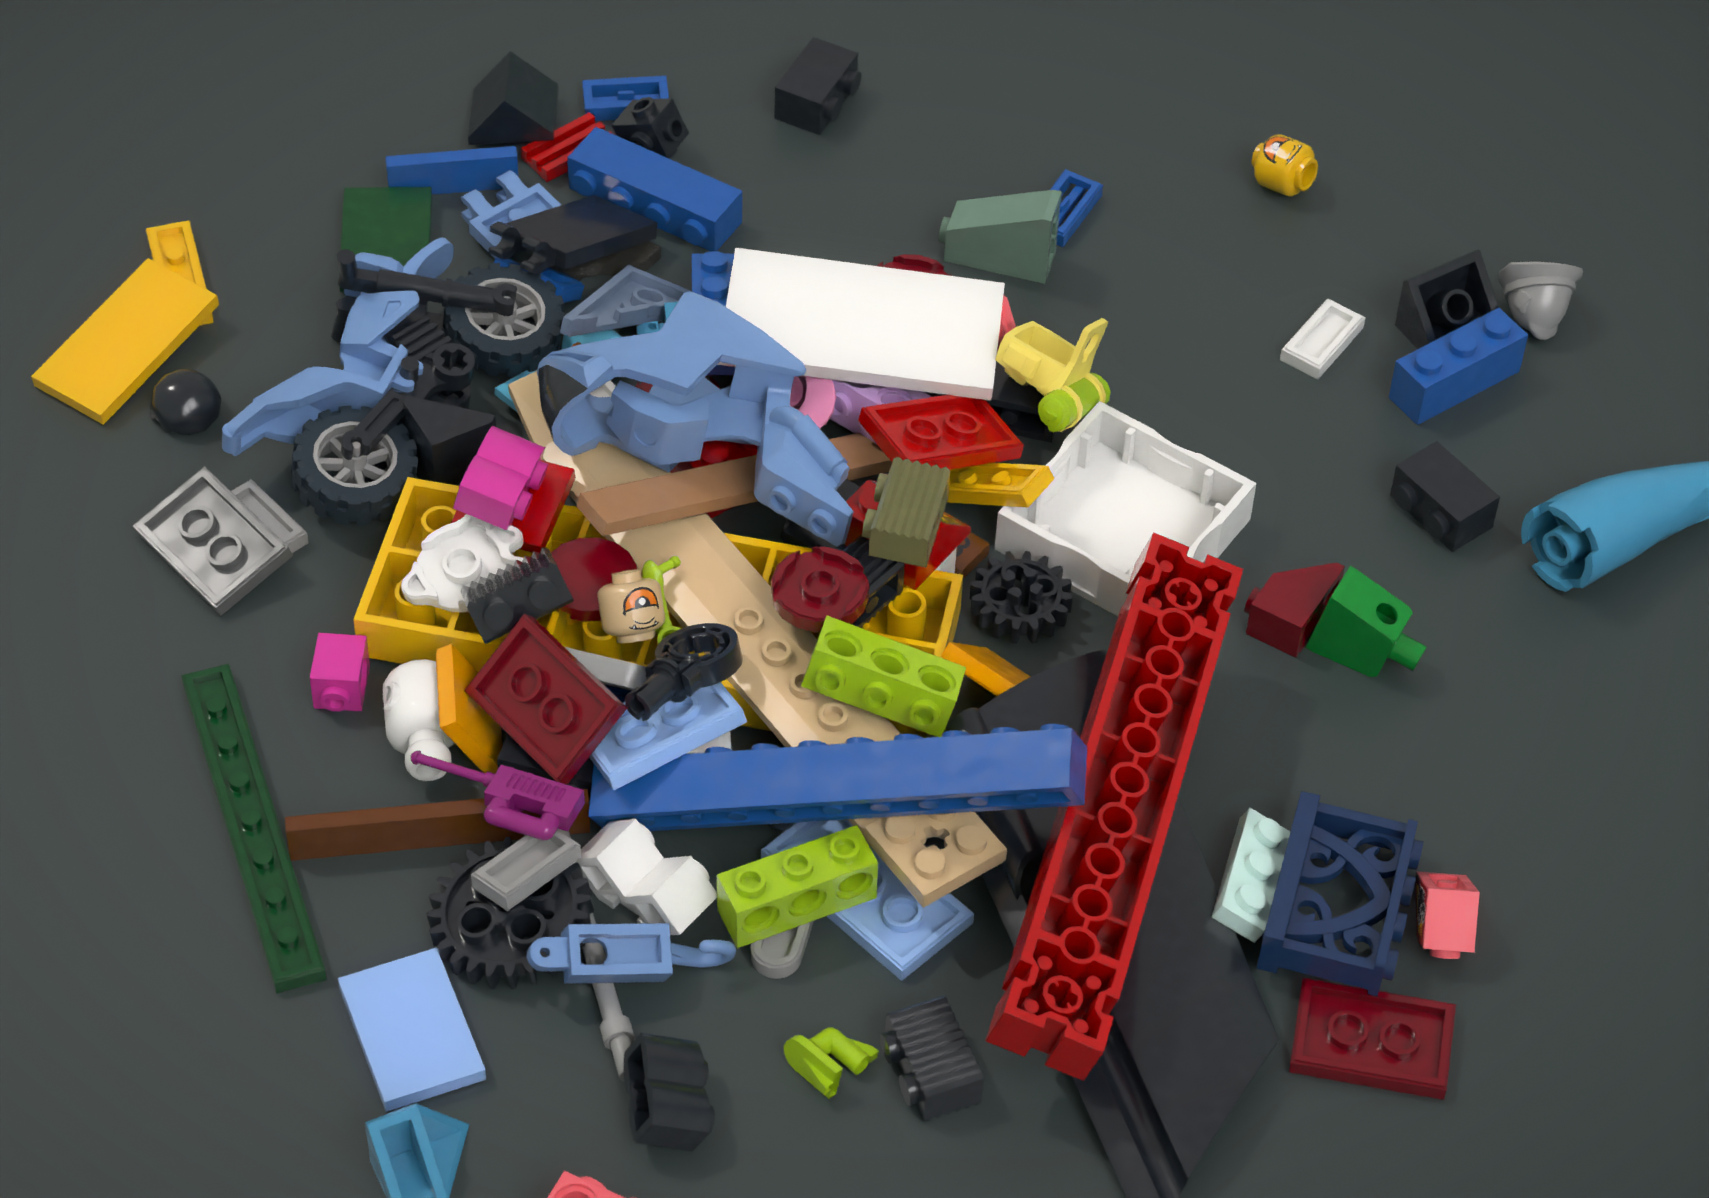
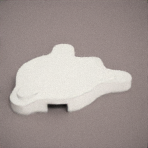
M468 514L454 523L442 526L429 534L421 543L422 551L417 558V562L414 561L411 571L402 580L401 588L405 599L414 605H431L450 612H468L461 594L462 586L470 587L471 581L478 583L480 577L487 578L489 572L496 574L498 568L505 570L507 564L514 566L515 560L523 561L522 557L512 555V553L523 546L524 539L521 530L511 525L508 530H504Z

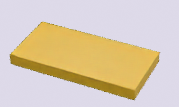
M147 258L31 376L33 384L38 389L104 425L219 306L218 297L211 291Z

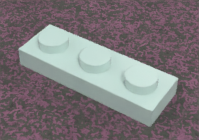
M1249 807L1239 819L1212 918L1255 943L1265 932L1290 831L1280 826L1276 821L1263 816Z

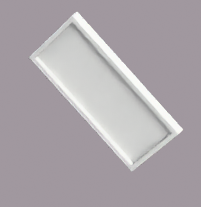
M735 248L726 307L763 330L802 361L806 368V373L803 376L991 400L996 367L995 358L998 349L1005 283ZM719 362L717 364L736 367V365Z

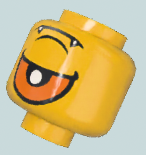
M1277 134L1271 136L1265 143H1260L1252 155L1251 163L1254 167V176L1257 183L1285 196L1291 197L1299 194L1301 191H1306L1311 187L1316 178L1318 162L1315 159L1312 148L1285 135Z

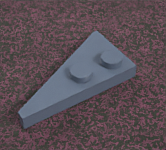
M628 265L563 317L560 333L572 337L640 325L646 322L664 320V303L678 302L683 293L690 290Z

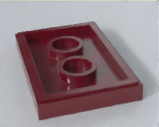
M527 614L520 618L464 690L556 782L568 785L627 710V707L534 617Z
M1303 978L1289 1073L1444 1100L1447 1092L1456 1004L1379 991L1377 997L1369 995L1368 989Z

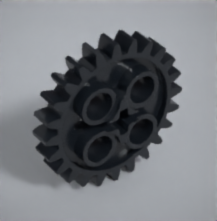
M506 837L503 848L495 850L494 846L489 841H486L484 846L485 854L481 856L468 849L466 851L468 864L463 866L459 863L451 862L449 865L453 878L438 877L437 883L441 893H433L429 896L433 909L427 912V919L431 928L429 933L433 945L437 946L442 962L450 961L455 975L466 970L471 984H475L483 975H486L490 989H495L501 978H507L510 988L516 989L519 976L526 975L532 985L537 984L538 970L532 968L527 960V950L530 945L538 938L561 937L562 931L568 924H592L589 915L594 912L590 896L591 890L588 879L583 878L579 863L572 864L507 911L472 887L471 874L513 845L511 838ZM547 892V893L544 894V895L535 896V895L538 894V893ZM487 928L482 932L473 933L476 930ZM528 935H535L534 937L529 939H522ZM580 943V948H584L585 943ZM540 951L541 956L547 957L545 952ZM546 971L551 976L556 975V971Z

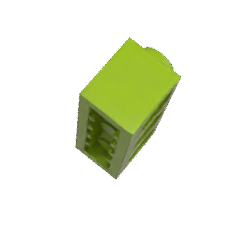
M826 616L801 687L930 735L942 737L957 702L966 667Z
M858 825L717 874V910L736 947L740 948L877 898L878 861Z

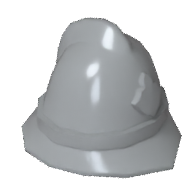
M1534 261L1510 262L1499 271V283L1504 289L1503 297L1508 300L1510 312L1518 325L1528 330L1537 339L1547 340L1553 337L1567 311L1571 295L1576 290V283L1582 278L1583 268L1567 264Z

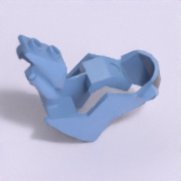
M687 291L683 293L663 327L657 332L601 340L559 351H552L539 362L537 376L542 414L553 442L562 452L576 456L596 448L598 443L602 442L612 444L651 465L670 472L679 462L700 460L705 441L717 440L757 445L755 498L776 513L785 516L834 546L838 547L840 544H845L854 511L836 490L847 479L850 469L847 465L848 462L808 414L804 415L799 410L790 406L794 376H803L806 373L804 363L763 330L719 302ZM719 362L736 365L731 386L720 390L705 378ZM614 377H627L653 385L648 393L620 380L613 390L611 397H595L589 394Z

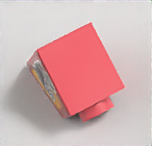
M1416 871L1417 940L1422 948L1430 949V956L1443 959L1460 958V952L1474 953L1480 894L1478 889L1466 875Z

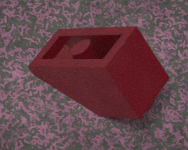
M1335 562L1273 573L1263 588L1255 587L1247 599L1244 612L1249 614L1246 635L1297 658L1312 636L1330 597L1342 580L1345 566Z

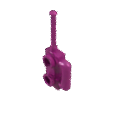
M419 750L414 751L410 757L414 765L419 763L483 783V786L487 787L484 791L485 806H487L484 811L486 822L539 840H550L557 829L568 832L585 804L584 790L520 771L513 767L501 765L496 774L491 772L482 773L421 754ZM527 810L542 816L538 818L522 813V811Z

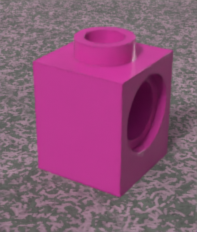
M318 633L310 673L313 708L327 709L335 712L344 710L362 711L370 670L367 636Z

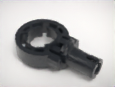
M702 623L681 628L666 636L656 647V659L645 668L647 680L626 695L624 699L625 706L634 718L638 720L642 718V721H646L666 702H682L687 696H692L700 688L715 685L731 677L738 671L743 662L738 635L735 630L723 624ZM701 652H710V653H711V654H706V655H703V656H700V657H699V655H698V654L701 653Z

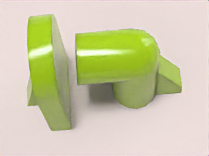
M833 1027L823 1029L810 1039L802 1035H795L784 1044V1054L789 1065L828 1099L836 1095L843 1070L828 1054L834 1056L855 1075H858L870 1062L878 1057L879 1053L874 1046L847 1038L838 1029Z

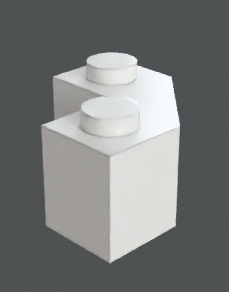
M636 819L609 822L581 849L582 858L575 863H579L583 878L588 879L591 890L600 901L612 909L621 903L640 916L637 919V924L669 923L670 935H680L717 898V892L709 882L710 877L707 870L702 864L694 860L692 856L663 858L654 845L655 840L652 833Z

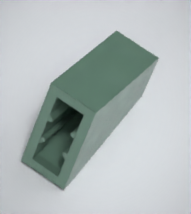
M1046 190L957 201L951 218L944 217L940 227L939 242L945 243L944 262L1045 284L1056 255L1062 191Z

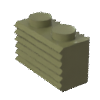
M898 456L893 459L889 474H879L874 493V501L879 502L877 510L868 508L862 530V537L870 538L869 556L927 567L948 500L950 470L947 467L940 468L938 465L931 467L928 463L921 464L919 461L912 463L909 459L902 460Z

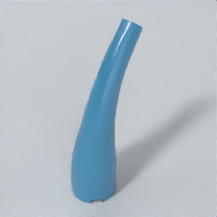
M1709 461L1652 467L1597 478L1557 494L1532 508L1525 515L1521 528L1522 544L1530 542L1538 560L1537 563L1532 565V568L1547 584L1555 589L1564 592L1572 588L1583 589L1636 558L1658 542L1693 524L1709 519Z

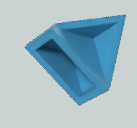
M416 1103L365 1122L370 1163L386 1198H449L470 1124Z

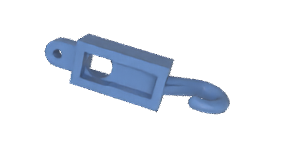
M669 923L568 924L562 931L561 937L538 938L527 950V960L532 968L538 971H563L564 983L665 982L673 974L672 964L699 968L713 967L731 961L736 955V946L732 942L725 940H704L699 944V948L671 943ZM580 943H600L606 953L604 963L595 965L582 964ZM540 951L545 952L547 957L541 956Z

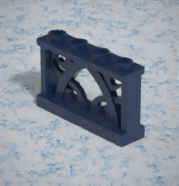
M1301 791L1256 969L1277 973L1278 967L1368 989L1369 995L1378 997L1382 979L1392 981L1399 951L1390 949L1391 941L1401 943L1408 914L1399 912L1398 908L1399 904L1409 907L1416 877L1406 875L1407 869L1417 870L1424 841L1414 839L1418 821L1408 819L1407 823L1321 803L1319 802L1321 795ZM1340 838L1348 839L1347 843ZM1362 844L1377 846L1368 848L1363 854L1356 850ZM1380 848L1392 850L1394 857L1388 862H1382L1375 855L1379 854ZM1319 858L1325 862V866L1330 858L1334 862L1328 867L1319 868L1313 865L1311 860ZM1343 869H1346L1361 885L1370 901L1350 913L1332 918L1330 907L1322 896L1310 888L1299 885V883H1324L1336 878ZM1395 876L1390 893L1382 878ZM1304 906L1312 907L1317 911L1320 920L1315 921V912L1311 915H1303L1298 909ZM1385 917L1382 933L1380 935L1379 932L1371 926L1375 925ZM1342 939L1343 946L1352 954L1340 952L1336 948L1334 940ZM1364 942L1368 944L1372 951L1371 955L1367 958L1356 956L1357 948L1354 943ZM1312 943H1322L1323 947L1312 945Z

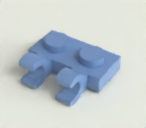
M509 170L496 177V182L503 188V190L496 193V197L501 204L493 208L484 196L474 189L461 196V201L468 207V209L461 212V216L469 224V234L488 251L490 247L498 245L501 241V236L490 232V226L495 222L508 223L561 206V204L539 183L527 188L519 177Z

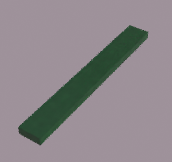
M225 664L181 675L184 691L276 994L325 981L327 979L322 958L230 666Z

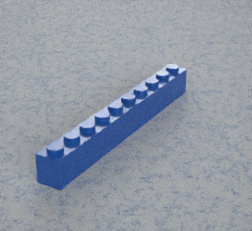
M1046 724L1041 726L1040 730L1021 732L1015 728L998 727L992 729L991 734L971 735L968 732L953 730L944 732L942 737L922 738L914 734H899L893 740L887 741L852 737L843 744L827 745L821 741L806 740L800 742L798 747L780 748L776 745L765 743L755 744L751 747V750L733 751L725 747H709L705 749V753L684 754L616 790L612 789L594 764L588 817L601 828L611 821L636 819L649 831L1078 806L1085 805L1087 746L1072 728L1061 724Z

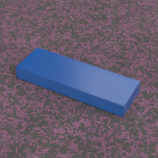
M516 146L386 156L388 187H431L432 195L471 192L474 189L478 191L503 189L496 182V177L509 170L518 176Z

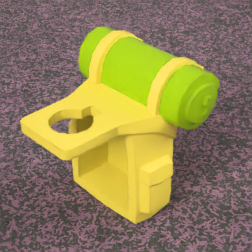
M1101 318L1087 325L1083 329L1076 346L1034 321L1017 326L1004 335L995 360L1005 367L1004 371L1017 383L1023 386L1032 385L1044 396L1039 402L1038 413L1041 421L1048 426L1049 431L1063 432L1066 429L1072 428L1080 420L1084 419L1099 401L1104 404L1108 403L1111 392L1108 383L1100 375L1090 372L1095 353L1108 325L1107 320Z

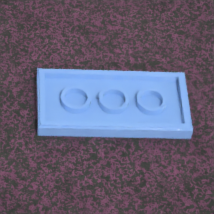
M847 819L796 822L790 829L783 832L761 849V859L852 827L853 825ZM869 845L878 861L877 898L828 915L827 917L899 980L903 981L971 926L974 920V913L951 893L923 908Z

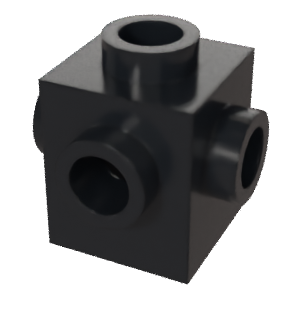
M645 97L639 100H632L611 125L616 136L666 158L672 157L677 152L678 146L689 134L672 98L653 99Z

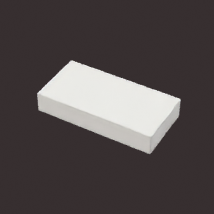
M1327 298L1282 348L1280 360L1318 380L1364 328L1366 317Z

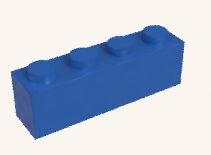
M595 127L568 156L569 189L576 191L582 196L596 195L658 223L657 229L684 239L692 245H697L708 251H718L742 223V190L598 127Z

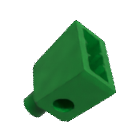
M1350 566L1330 597L1306 649L1366 676L1377 677L1388 658L1414 671L1427 646L1403 633L1413 614L1411 608L1362 572Z

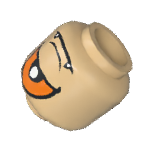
M640 569L611 574L613 583L604 585L597 594L603 631L608 635L616 636L617 643H631L655 638V630L660 628L665 622L659 582L651 578H642Z

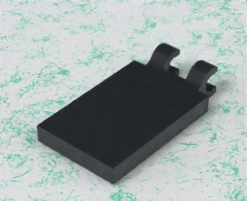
M592 195L508 223L495 222L490 226V232L501 236V241L498 245L490 247L488 253L506 260L515 253L525 251L532 256L529 260L521 262L520 268L533 274H540L546 268L554 265L565 270L656 239L658 223L601 197Z

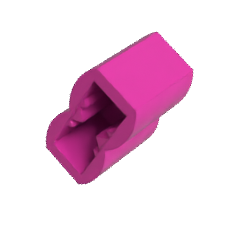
M491 426L460 483L453 509L504 530H508L514 518L522 521L533 497V494L528 491L530 488L539 490L549 464L542 462L546 447Z

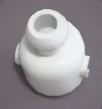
M427 659L409 661L393 669L383 683L386 736L395 750L405 754V767L411 776L422 781H433L441 778L447 772L419 763L414 765L410 759L411 754L419 750L421 754L451 763V752L448 748L455 743L444 733L439 725L436 661Z

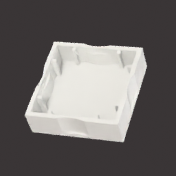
M1099 401L1064 439L1055 457L1045 465L1049 466L1055 478L1052 483L1028 508L1003 506L998 512L995 550L1004 555L1006 552L1011 551L1015 559H1022L1024 552L1030 551L1031 560L1036 562L1043 556L1049 557L1048 568L1061 566L1063 568L1062 579H1071L1072 592L1119 616L1120 609L1128 597L1126 590L1134 565L1153 532L1189 546L1187 556L1200 562L1204 561L1207 554L1218 558L1250 521L1256 483L1200 453H1195L1173 444L1154 429Z

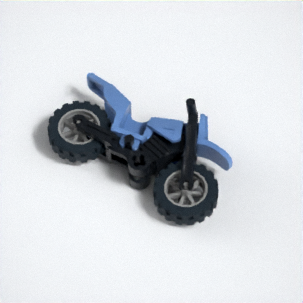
M438 238L425 246L405 266L391 257L371 253L355 255L353 251L343 249L337 254L340 272L338 286L344 289L345 297L336 302L337 314L331 337L333 340L341 342L339 358L344 369L308 367L254 398L250 405L223 426L222 449L226 453L238 456L264 437L294 444L291 465L292 485L295 491H300L299 499L306 507L311 505L315 508L314 513L324 519L330 516L335 518V523L345 525L348 524V521H357V525H368L371 523V520L376 518L379 521L386 520L391 517V512L396 509L407 477L416 478L418 457H416V443L414 439L409 440V431L405 427L403 401L406 395L469 409L471 397L470 384L473 380L474 370L477 371L478 368L484 369L486 374L491 376H498V373H507L508 377H515L520 372L526 370L529 372L537 370L539 362L552 351H558L562 339L560 329L563 317L565 316V312H563V299L561 295L556 296V287L549 280L544 282L541 279V274H533L521 270L520 265L510 264L509 267H501L500 263L488 264V268L480 269L478 266L469 270L468 276L463 277L461 275L455 282L450 278L446 280L437 279L436 277L448 268L453 259L454 246L446 238ZM428 301L442 303V306L445 307L443 314L428 312ZM483 310L487 311L488 313H477L475 311ZM532 317L536 326L522 320ZM517 331L522 333V335L514 336L513 332ZM458 364L462 367V369L454 366ZM452 393H454V394H456V395L458 396V399H457L456 397L450 396V395H451ZM441 394L448 398L446 400L441 397ZM332 451L339 457L323 458ZM326 471L340 472L333 478Z

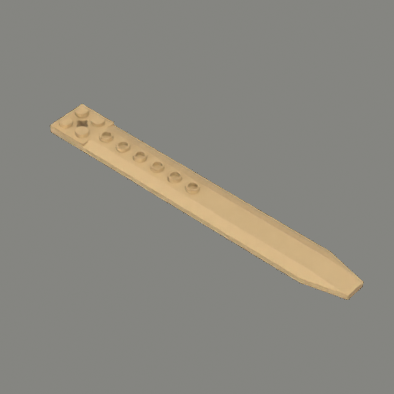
M537 371L508 384L509 394L530 441L546 447L542 460L575 470L576 479L569 496L576 504L582 492L670 474V472L651 465L612 444L599 442L596 448L576 456L562 452L553 442L542 414ZM706 513L605 536L607 540L616 542L631 554L637 569L641 570V576L642 568L646 561L652 560L659 566L668 561L672 556L679 557L681 561L680 566L662 574L667 610L683 628L702 623H718L735 630L738 635L743 662L738 671L727 680L785 747H798L800 742L806 740L821 741L827 745L843 744L852 737L887 741L893 740L896 735L901 734L885 717L801 687L817 638L811 631L796 628L781 618L773 606L771 586ZM975 812L847 819L853 826L858 825L867 843L923 908L1006 860L1007 848ZM938 837L944 840L945 848L939 849L935 845L926 847L924 844L927 838Z

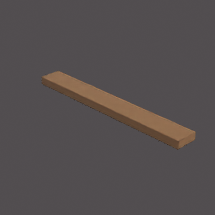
M856 433L829 439L848 462L847 465L850 469L847 479L849 481L890 471L892 462L876 443L862 434ZM757 455L582 492L576 506L602 536L757 502L758 500L754 495Z

